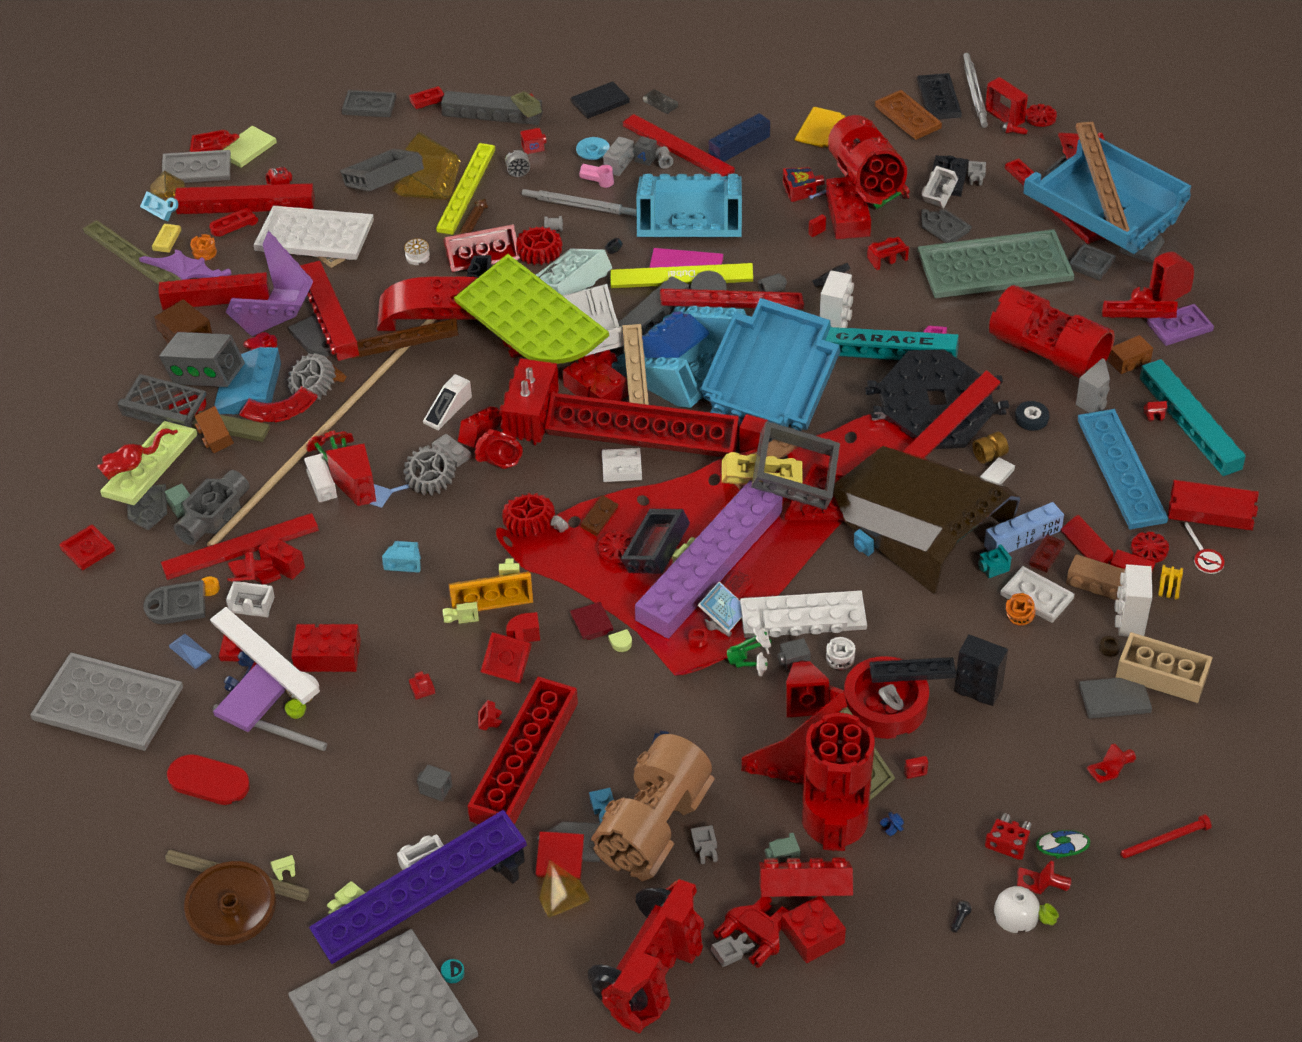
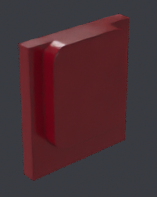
M601 602L570 611L582 639L592 640L605 636L609 631L613 630V626Z

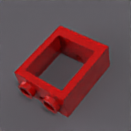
M1001 77L989 82L985 104L986 111L1004 123L1010 122L1014 126L1024 123L1028 95ZM1001 94L1011 100L1010 108L1000 103Z

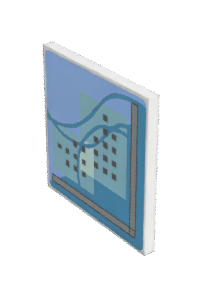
M720 582L698 604L727 633L742 618L740 600Z

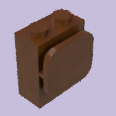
M184 299L154 316L157 330L163 335V339L168 344L177 332L212 334L210 320Z

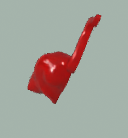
M168 428L160 430L155 435L153 444L147 448L138 444L124 445L118 451L104 455L102 457L103 464L97 465V468L108 480L119 473L131 471L141 463L142 454L150 455L156 452L162 436L165 434L175 435L178 431L177 429L171 430Z

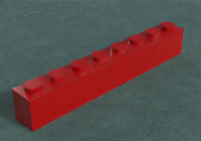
M313 183L176 188L175 199L178 201L176 213H233L244 208H249L252 212L271 211L273 206L314 209L315 194Z
M316 261L300 265L313 280L307 298L309 303H311L313 313H316L317 322L320 324L322 333L325 334L331 354L335 355L338 361L359 356L356 338L321 262Z

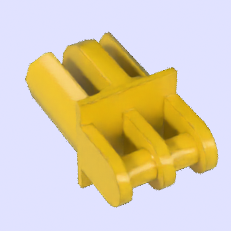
M1165 565L1162 566L1158 593L1160 597L1163 595L1165 585L1167 586L1166 598L1171 597L1172 587H1176L1174 599L1179 598L1183 568L1179 570L1174 569L1173 566L1171 568H1167Z

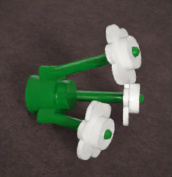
M756 625L753 628L755 636L727 649V656L730 664H736L737 668L757 666L758 675L762 676L764 670H767L768 665L767 659L763 656L762 652L757 655V662H744V659H747L746 651L760 646L766 649L767 654H770L768 648L771 647V639H769L768 633L764 628Z

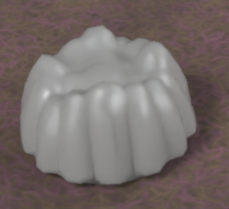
M557 515L553 516L550 525H554V529L564 532L569 528L565 520Z

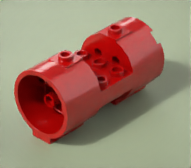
M850 115L839 120L833 126L828 138L829 150L836 159L839 169L846 177H850L856 185V191L865 202L881 205L883 200L889 199V196L902 189L907 179V166L888 139L873 124V121L864 116Z
M1016 285L1008 287L998 301L1001 303L998 305L996 312H992L989 322V333L997 339L1026 353L1032 351L1053 361L1055 366L1078 378L1083 376L1102 358L1107 361L1115 338L1113 330L1084 316L1076 314L1070 316L1050 306L1049 300Z
M831 713L822 716L821 720L811 724L806 734L802 823L807 834L816 842L823 844V850L845 851V846L856 842L863 836L868 825L875 738L871 728L860 722L859 717L847 713Z

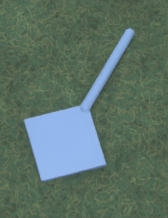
M374 484L376 502H371L370 504L382 508L393 492L410 487L407 484L388 489Z

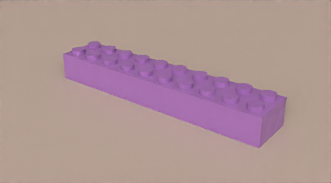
M750 480L635 604V620L669 639L706 595L724 578L782 513L783 497L751 488L752 481Z

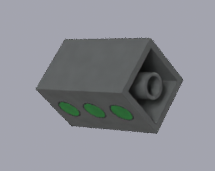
M177 332L159 355L172 382L182 385L228 387L245 364L232 335Z

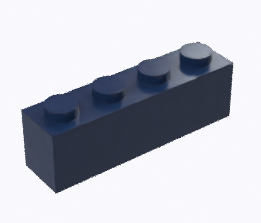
M758 113L710 139L709 154L725 162L769 138L770 120Z

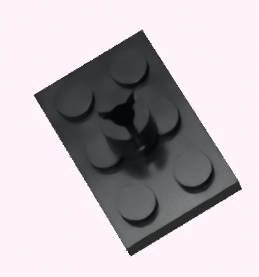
M936 155L932 171H934L936 166L954 171L958 181L951 195L962 196L969 160L956 158L951 155ZM942 179L935 193L941 194L942 187L948 180Z

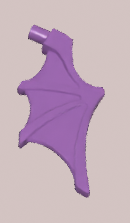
M176 249L175 253L168 257L151 258L143 256L139 258L140 262L172 272L181 280L230 276L232 274L230 269L212 271L205 265L204 258L201 257L199 260L192 259Z

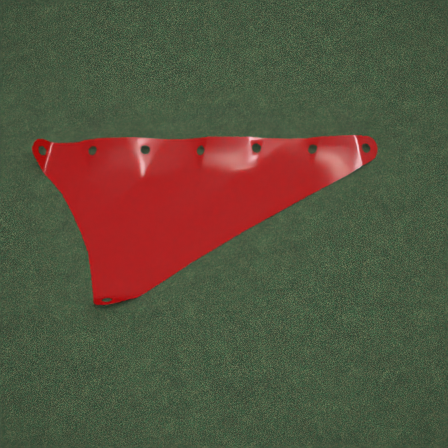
M870 414L855 419L835 430L816 435L840 443L836 470L845 474L849 473L882 446L904 451L916 439L901 431V427L894 422L890 423L886 419L872 421ZM848 432H854L857 435V439L853 443H847L845 435ZM798 446L787 455L788 458L802 461V483L813 463L828 467L830 458L828 455ZM758 448L739 454L746 456L754 454L757 452ZM723 458L679 478L658 484L627 488L603 495L619 504V506L597 537L581 528V522L600 497L581 502L557 514L567 523L573 516H577L581 520L578 527L572 528L569 526L564 532L554 529L553 525L549 527V530L537 533L536 536L533 534L529 537L527 535L520 537L519 534L513 535L512 532L500 527L496 529L498 541L522 568L558 581L594 603L601 602L605 610L636 631L675 676L701 670L728 658L727 649L744 642L746 639L744 638L742 618L730 630L732 634L729 637L717 629H707L705 619L711 621L710 616L699 606L669 639L635 620V604L673 564L672 557L662 574L628 573L623 562L612 563L606 561L599 553V541L609 532L623 531V533H629L633 538L649 509L684 510L690 525L676 549H680L684 543L687 544L691 537L696 539L740 491L735 484L722 483ZM712 474L720 476V482L715 486L710 485L708 482ZM638 496H646L649 499V504L646 506L637 502ZM783 497L782 513L724 576L720 583L724 585L736 570H739L754 578L753 584L741 598L779 596L818 548L844 520H784L785 513L793 500ZM656 528L641 556H653L668 528ZM504 536L511 540L512 547L505 543ZM701 627L708 632V643L705 646L694 647L688 643V632L692 628Z

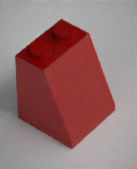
M365 444L326 451L333 482L357 506L376 502L373 476Z

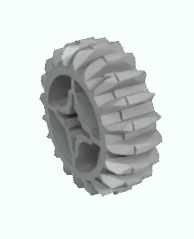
M308 353L307 357L302 356L301 361L296 360L297 364L292 366L293 370L291 372H288L291 376L287 379L290 392L295 394L303 386L317 394V399L321 400L322 395L327 396L326 392L327 390H332L330 386L335 383L333 378L336 377L332 362L325 356L316 353Z
M427 445L424 450L420 447L418 453L413 451V457L408 456V462L404 464L406 469L403 472L406 482L409 483L408 485L411 489L414 488L415 492L421 491L424 496L429 492L432 496L434 491L440 494L441 488L447 490L446 484L452 485V478H455L454 472L456 467L454 459L449 452H445V449L441 448L438 450L436 445L431 449ZM440 463L445 465L443 472L439 470ZM417 468L420 469L419 478L415 476Z

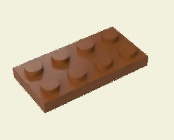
M902 90L875 101V107L915 140L942 128L941 121Z

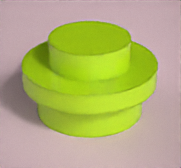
M292 699L285 705L286 714L293 719L301 718L306 711V704L303 705L298 699Z
M1048 903L1040 905L1039 920L1046 925H1054L1059 917L1057 910Z

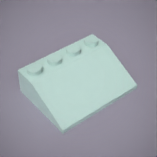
M569 249L536 274V276L563 296L593 286L595 281L607 275L612 266L605 250Z

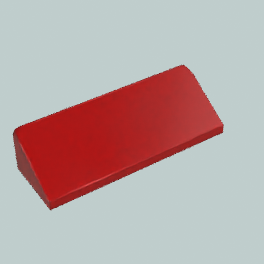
M1080 515L1072 518L1060 529L1064 536L1084 557L1106 564L1111 563L1114 552Z

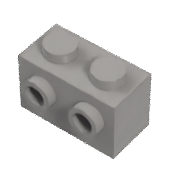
M618 137L604 154V165L612 167L613 175L620 176L634 158V141Z

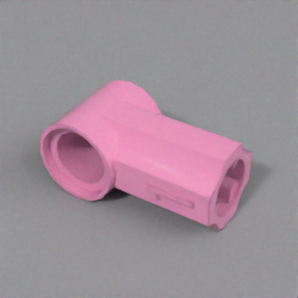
M583 164L581 166L580 178L599 182V185L604 188L611 187L614 184L613 169L610 165L596 167Z

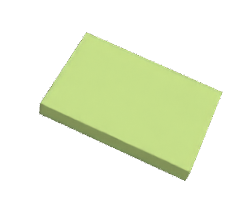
M251 126L239 135L240 138L224 150H230L231 163L242 168L277 142L275 137Z

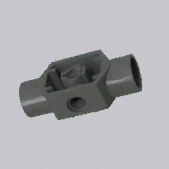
M235 470L228 471L221 479H206L182 503L185 515L174 525L176 535L184 543L195 545L205 533L216 534L241 509L239 499L250 488L247 479Z

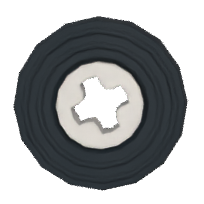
M1036 401L1021 403L1015 412L1016 423L1023 429L1030 431L1043 429L1050 417L1048 408Z

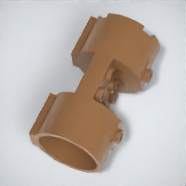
M673 734L658 736L648 752L644 751L637 758L638 764L634 768V781L640 791L634 796V800L623 797L616 801H610L605 807L606 813L602 817L603 821L591 838L595 844L593 849L603 862L614 870L620 871L622 868L631 872V877H637L641 881L655 876L674 845L670 840L671 829L667 823L672 812L679 811L682 815H686L695 811L715 779L711 775L712 765L707 755L691 741Z

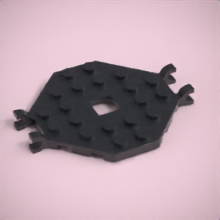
M944 349L908 351L880 383L874 380L867 381L868 387H865L866 395L879 394L882 407L873 406V412L870 413L871 420L886 419L890 423L894 422L901 427V431L911 438H917L981 374ZM1002 375L994 376L1001 382L1000 384L1003 383ZM927 392H942L945 394L947 404L930 405ZM990 394L935 449L966 448L972 438L977 435L993 414L1006 415V409L1010 407L1008 400L994 404L992 394Z

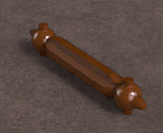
M485 198L475 201L477 206L473 208L459 234L456 233V235L473 231L483 210L489 207Z

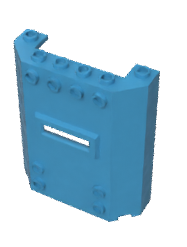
M1101 138L1099 140L1121 205L1124 208L1123 211L1130 229L1128 232L1103 219L1105 214L1080 139L1078 140L1076 154L1046 177L1041 179V174L1034 172L1025 179L1023 191L1025 195L1132 254L1142 250L1146 244L1153 241L1156 236L1163 233L1170 225H1173L1191 196V185Z

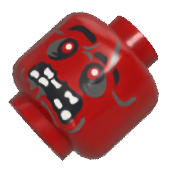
M285 167L271 168L266 173L267 185L290 184L292 181V174Z

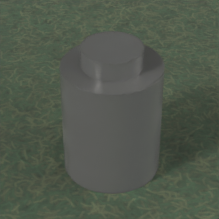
M780 273L758 281V287L761 292H780L785 290L787 285L786 278Z

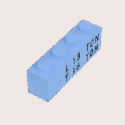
M1051 502L986 529L984 546L988 551H991L1002 544L1008 553L1060 532L1064 514L1054 502Z

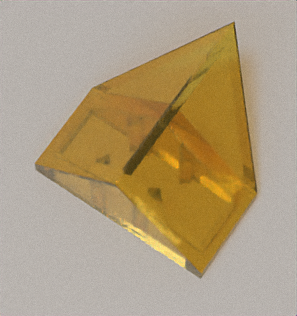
M164 170L151 184L150 189L151 193L160 198L175 196L176 188H185V183Z
M549 861L539 898L548 917L590 901L580 880L552 861Z

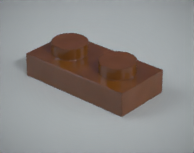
M602 495L581 522V528L597 537L617 511L619 504Z

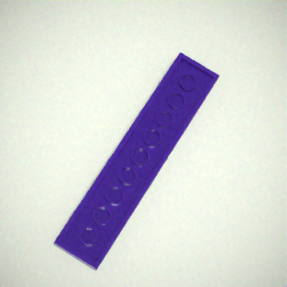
M502 810L311 925L309 928L330 963L333 964L527 846L526 840L506 812Z

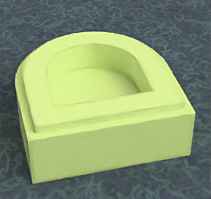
M627 629L608 635V640L614 650L625 652L631 648L632 637Z

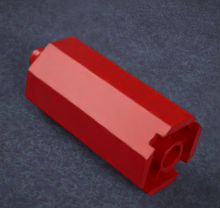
M1173 480L1168 519L1253 531L1254 519L1252 517H1256L1258 506L1254 505V503L1258 501L1259 491Z

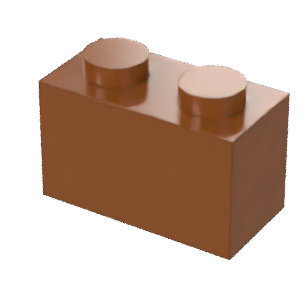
M1138 335L1113 346L1108 362L1120 374H1123L1151 362L1153 347Z
M216 406L195 415L198 422L195 426L199 434H204L205 437L202 438V441L206 448L210 447L213 453H216L234 444Z

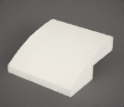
M640 448L602 450L604 482L642 480Z

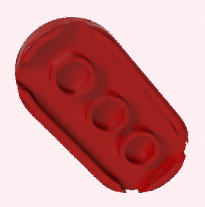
M199 755L181 756L174 760L167 770L168 782L173 790L220 805H229L236 800H242L250 789L249 777L242 768Z

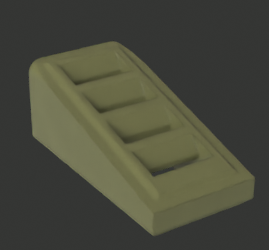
M526 91L511 97L513 103L526 117L530 118L541 113L540 102Z

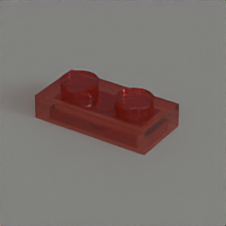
M1047 534L1031 557L1029 565L1048 572L1063 550L1065 541Z

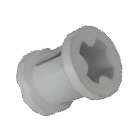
M665 146L656 149L655 157L659 160V166L663 169L671 167L673 158L669 155V149Z
M545 216V228L550 227L551 230L563 232L562 216H559V218H548Z

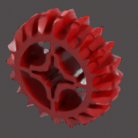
M529 227V230H523V233H519V237H517V255L520 256L522 262L527 261L528 264L533 263L534 266L541 264L542 266L543 263L549 264V261H555V258H559V255L562 253L563 244L560 234L556 233V230H551L550 227Z
M530 493L528 495L522 494L521 497L514 496V500H508V504L504 505V510H502L505 527L513 535L519 534L520 537L523 535L529 537L533 534L536 536L537 533L549 530L551 520L555 515L554 505L550 499L545 498L544 495L539 496L538 493L534 495Z

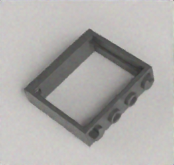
M393 148L340 170L345 186L371 191L424 169L423 158L419 152Z
M766 421L760 433L751 488L826 509L833 496L840 443ZM769 438L830 456L825 490L765 473L764 468Z

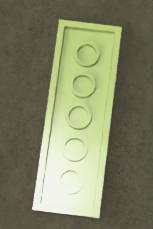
M164 421L142 445L144 448L150 447L153 444L155 435L162 429H177L178 433L162 436L156 452L150 455L142 454V460L138 467L131 471L119 473L111 478L100 490L102 497L135 505L197 436L196 429Z

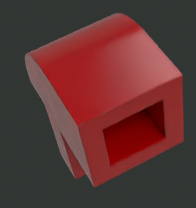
M537 612L524 613L512 618L506 628L507 636L525 642L540 641Z

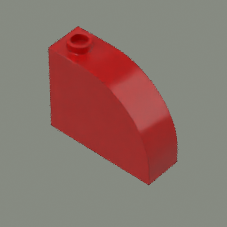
M1166 252L1154 259L1149 289L1153 292V301H1174L1191 291L1194 278L1193 265L1176 252Z

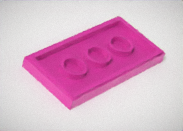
M654 248L649 268L722 265L723 254Z

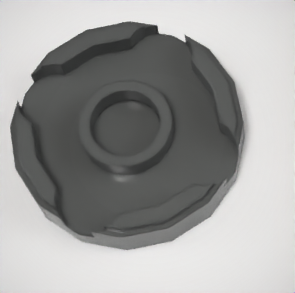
M710 270L697 274L691 283L692 290H727L726 281L722 275Z

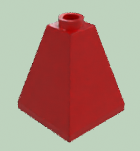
M810 661L793 662L786 681L787 718L813 716L829 702V679Z

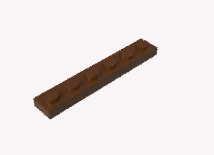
M455 318L356 340L359 356L352 357V359L458 336L457 320Z

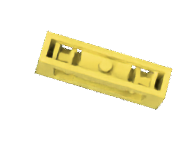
M736 452L726 454L722 460V483L746 485L750 480L752 481L757 455L750 454L746 456ZM775 456L766 457L765 473L802 483V461H796L794 458L777 459Z

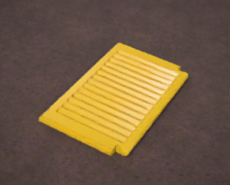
M813 107L794 141L819 147H828V138L833 126L843 119L845 115Z

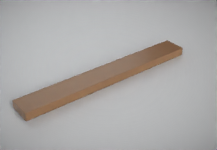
M1094 122L1077 123L1076 130L1106 220L1128 232L1130 229Z

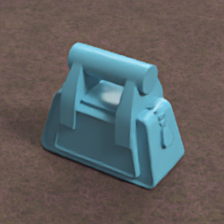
M395 541L393 546H390L382 555L384 570L420 572L421 556L418 542Z

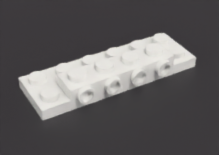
M862 590L740 599L744 638L755 636L753 628L756 625L764 628L768 636L779 637L781 635L798 636L808 633L820 634L822 632L840 633L842 631L867 629Z

